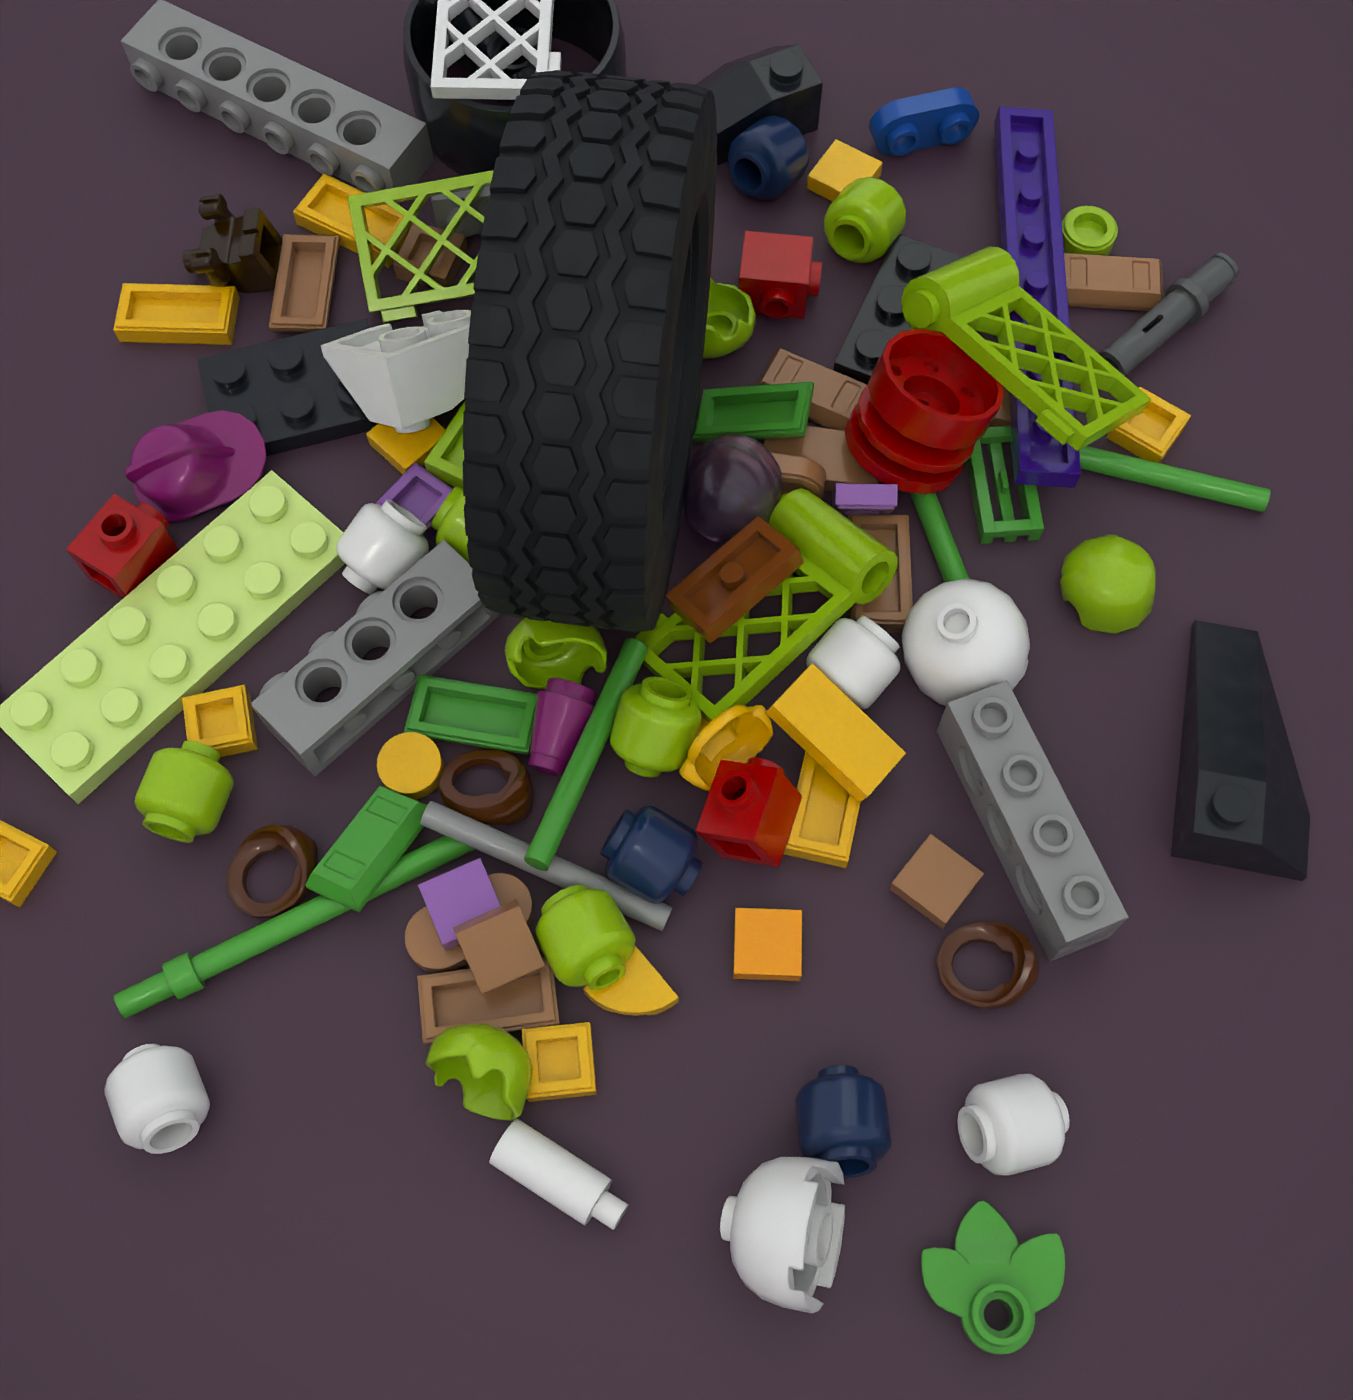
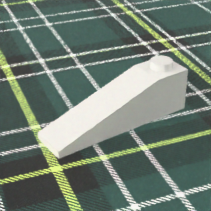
M438 310L422 314L424 323L422 327H405L392 330V326L387 323L368 328L321 345L323 357L369 421L395 427L398 433L416 432L430 426V418L452 410L464 399L471 311L453 310L442 312Z

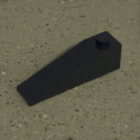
M800 44L771 47L725 63L696 84L711 90L714 94L717 115V165L728 161V150L733 139L762 117L777 115L788 119L800 130L802 135L818 130L823 82Z
M1195 620L1191 628L1171 856L1303 881L1307 878L1310 813L1258 631Z

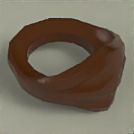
M496 749L472 750L458 755L443 768L438 790L446 807L483 824L509 825L528 818L533 805V787L528 770L522 761L518 760L514 755ZM478 765H491L499 768L509 778L508 783L498 793L472 796L460 793L454 788L456 778L464 770Z
M271 824L255 830L243 841L227 871L226 888L235 907L256 918L276 917L296 907L310 891L305 884L317 866L316 842L300 829L288 825ZM284 847L292 853L298 863L293 872L291 886L276 901L268 903L255 901L247 891L246 878L248 870L264 854L275 853Z
M985 921L958 927L944 939L936 959L941 984L953 998L981 1009H998L1011 1006L1020 1000L1036 983L1040 971L1037 951L1026 935L1008 924L995 921ZM983 942L995 945L1002 953L1012 956L1014 972L1011 982L1001 983L993 990L976 991L969 989L961 984L953 973L952 963L954 956L961 947L969 943Z

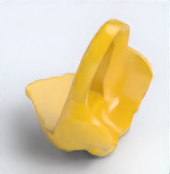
M743 704L735 705L723 711L710 723L702 717L697 737L688 750V756L681 766L679 774L694 786L710 791L720 760L746 763L747 759L756 757L758 753L762 752L774 734L771 719L765 713L767 711L763 705L746 707Z

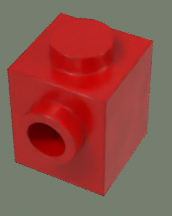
M745 231L738 289H741L751 297L756 314L766 315L774 319L787 317L805 319L807 296H819L822 262L811 261L813 237Z
M116 494L112 495L66 548L87 578L121 599L127 596L179 551L167 532L170 523L159 511L145 502H140L135 507Z
M756 757L747 759L746 763L720 760L696 832L722 858L779 868L802 795L784 775L783 768L772 761Z

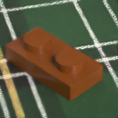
M757 516L669 591L665 597L671 609L711 644L804 562L799 548Z

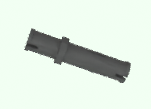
M1217 252L1189 277L1176 279L1166 289L1165 297L1140 317L1109 346L1103 349L1099 355L1120 373L1127 376L1187 322H1197L1208 312L1209 303L1236 281L1235 278L1239 274L1236 262L1227 254Z

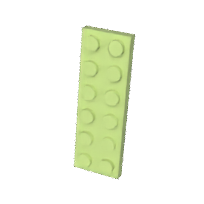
M271 470L249 491L244 493L0 705V727L77 804L81 803L183 710L182 697L204 692L345 564L336 550L338 540L344 532Z

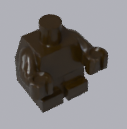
M222 194L201 197L199 202H202L204 205L198 206L199 214L205 220L215 219L213 225L202 229L199 248L183 252V263L189 273H203L208 284L212 286H235L237 292L250 294L275 290L283 239L260 207L247 209L244 216L235 218L228 209L227 202Z

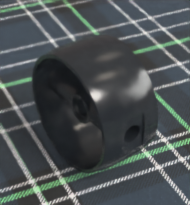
M412 0L404 21L403 53L416 117L427 124L431 148L434 153L456 173L464 176L492 171L495 167L496 158L500 155L499 146L506 123L510 122V112L515 100H497L502 105L497 106L467 99L433 98L430 86L438 0ZM508 0L482 1L495 11ZM554 0L552 38L571 43L596 59L600 64L592 72L593 74L627 77L625 38L615 0ZM468 7L453 18L451 24L464 35L483 21V19ZM524 8L506 23L522 36L535 26L539 19L528 9ZM494 31L476 47L491 60L508 47L510 43ZM538 43L533 46V48H535L536 50L538 48ZM466 54L458 59L471 74L480 68ZM522 55L506 67L503 72L511 79H530V76L536 73V67Z

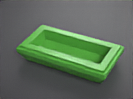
M810 381L703 389L693 440L701 443L804 438L814 383Z
M419 674L404 733L415 732L431 739L529 755L537 694Z
M379 786L312 871L305 884L307 889L356 912H360L424 826L420 825V821L427 805L386 787Z

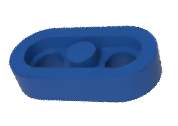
M960 87L948 88L894 100L885 104L872 116L869 123V131L880 153L902 156L920 149L942 144L951 145L963 141L976 126L979 120V111L968 90Z

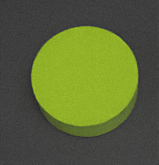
M1079 206L1070 210L1062 221L1064 253L1108 256L1118 234L1115 219L1107 211L1095 206Z

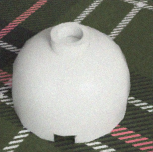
M967 578L943 582L924 593L908 612L902 631L905 665L920 691L941 705L946 706L950 701L1006 680L1013 690L1025 675L1029 662L1030 639L1026 620L1011 597L991 583Z
M779 1157L762 1163L743 1182L738 1196H729L727 1198L721 1215V1237L725 1241H730L732 1263L743 1283L762 1300L783 1308L807 1313L818 1312L824 1304L812 1296L816 1286L831 1288L841 1250L845 1205L831 1202V1183L844 1185L843 1172L838 1162L811 1157Z

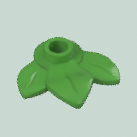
M979 1201L966 1213L959 1223L954 1241V1250L933 1247L922 1251L921 1274L924 1286L931 1299L940 1308L960 1317L965 1334L975 1346L987 1353L1003 1355L1019 1350L1028 1342L1035 1326V1313L1047 1307L1059 1297L1064 1283L1065 1253L1058 1234L1040 1235L1018 1244L1015 1234L1003 1217L987 1202ZM990 1301H998L1007 1309L1008 1323L1000 1331L989 1327L984 1319V1309Z

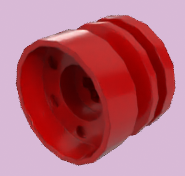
M926 329L901 331L888 340L872 371L868 385L863 389L858 403L854 406L844 430L848 449L863 469L884 484H898V490L924 495L944 491L957 480L963 470L964 463L969 460L973 453L975 443L983 437L999 411L1004 395L1003 387L944 333Z

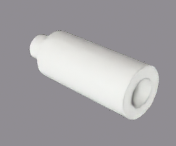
M518 1118L504 1132L490 1157L489 1163L584 1226L594 1217L614 1230L629 1204L608 1191L612 1183L611 1178Z

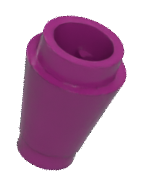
M559 678L548 679L545 691L537 692L530 748L531 756L528 767L548 775L562 777L594 709L593 705L597 695L595 691L572 681Z

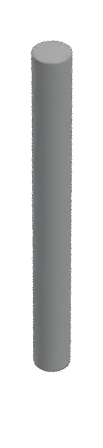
M434 801L429 802L422 815L420 825L562 888L586 885L588 889L605 890L615 900L622 914L657 930L663 931L673 908L662 902L658 904L649 903L612 880L556 855L547 871L536 869L524 861L530 846L529 843Z

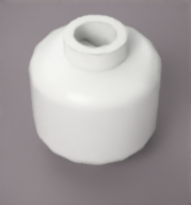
M386 499L382 506L373 503L365 504L342 534L336 546L339 557L347 565L342 575L354 586L368 594L374 593L378 587L385 590L408 571L423 555L429 552L428 541L423 536L427 529L426 525L408 510L391 500Z
M861 615L857 621L841 618L832 625L810 651L806 658V664L809 667L813 663L852 702L863 710L874 703L899 673L900 662L895 652L900 646L885 630L866 616Z
M145 1044L134 1048L124 1056L122 1062L109 1074L104 1088V1093L121 1140L129 1146L144 1149L151 1154L171 1152L190 1142L198 1134L200 1125L205 1120L210 1108V1101L193 1056L176 1046Z
M1017 1074L974 1086L966 1097L964 1107L959 1111L957 1119L958 1132L964 1150L971 1160L975 1163H981L983 1167L995 1175H1013L1050 1165L1061 1155L1065 1142V1133L1069 1129V1114L1063 1099L1057 1093L1052 1092L1044 1081L1032 1074Z

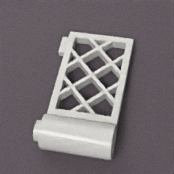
M438 0L430 86L433 98L516 100V97L520 95V89L527 79H511L503 70L522 55L536 67V72L561 70V52H551L554 0H540V2L538 0H508L495 11L489 8L482 0ZM470 7L483 21L463 35L451 24V20ZM526 8L539 19V22L520 36L506 22ZM496 31L510 45L490 60L476 45ZM538 43V48L536 50L535 48H533V46ZM465 54L480 67L468 78H446L447 68Z

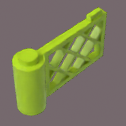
M494 170L347 196L369 313L381 312L383 322L388 323L417 318L416 306L474 296V283L470 282L476 273L478 255L475 259L471 258L452 244L450 239L468 213L483 223L484 216L472 208L484 188L490 186ZM472 189L464 201L453 194V192ZM444 194L458 204L460 208L442 235H440L418 219L417 215L429 197ZM415 199L408 211L397 203ZM388 204L404 216L386 245L369 233L365 208ZM412 223L437 240L419 269L394 251ZM371 243L382 250L375 261ZM447 247L469 263L470 267L458 285L444 288L427 274L444 248ZM391 257L415 275L402 295L381 298L377 276ZM422 281L434 288L433 290L416 292Z
M986 247L915 278L903 290L901 297L902 312L906 322L913 330L926 329L944 333L1038 416L1036 422L1062 445L1068 443L1076 451H1079L1142 413L1151 401L1150 397L1019 286V270L1016 262L1007 251L1000 247ZM1015 311L1030 325L1010 320L1009 313ZM976 331L997 336L998 343L985 340ZM1014 341L1035 346L1037 353L1015 348ZM1053 351L1065 354L1074 363L1054 358ZM1019 369L1041 374L1042 382L1030 379ZM1059 379L1079 384L1081 392L1060 387ZM1098 389L1109 392L1119 402L1099 397ZM1064 408L1086 413L1088 424L1083 426Z
M800 488L783 494L773 503L769 511L768 524L799 548L804 563L766 595H782L781 616L749 619L748 611L719 636H737L736 658L704 660L705 639L676 613L669 618L661 613L652 631H641L635 637L648 647V652L642 664L657 677L671 679L687 687L692 693V699L700 708L701 716L709 723L723 711L735 705H746L855 603L866 604L880 596L889 586L895 575L898 557L894 551L807 489ZM796 573L799 577L793 578V574ZM819 591L829 599L815 613L792 615L793 594ZM781 632L780 645L771 654L747 657L748 635ZM694 640L692 662L666 664L658 657L674 641ZM735 674L734 688L715 705L702 695L703 676ZM691 677V684H689L684 678Z

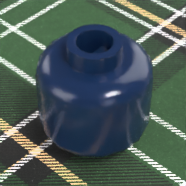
M777 115L765 116L735 137L728 150L727 164L732 181L743 193L760 201L772 200L802 178L809 163V150L804 136L788 119Z
M651 805L640 808L635 814L626 809L613 827L600 851V855L608 859L605 868L607 877L653 904L663 902L673 891L684 896L694 883L703 865L702 861L694 857L698 843L696 832Z
M833 1065L826 1067L818 1072V1078L805 1084L796 1097L798 1137L803 1157L838 1162L844 1179L867 1175L875 1170L877 1167L876 1162L884 1158L892 1144L884 1088L873 1078L859 1074L858 1069L853 1066Z

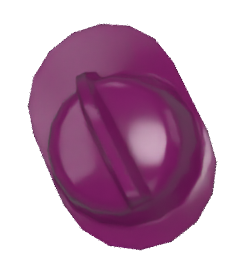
M224 410L204 413L177 424H166L150 429L137 441L132 450L130 466L125 468L124 471L127 479L133 483L134 493L139 502L149 504L168 521L176 522L189 519L205 511L232 502L249 491L261 478L267 460L265 440L257 426L241 414Z

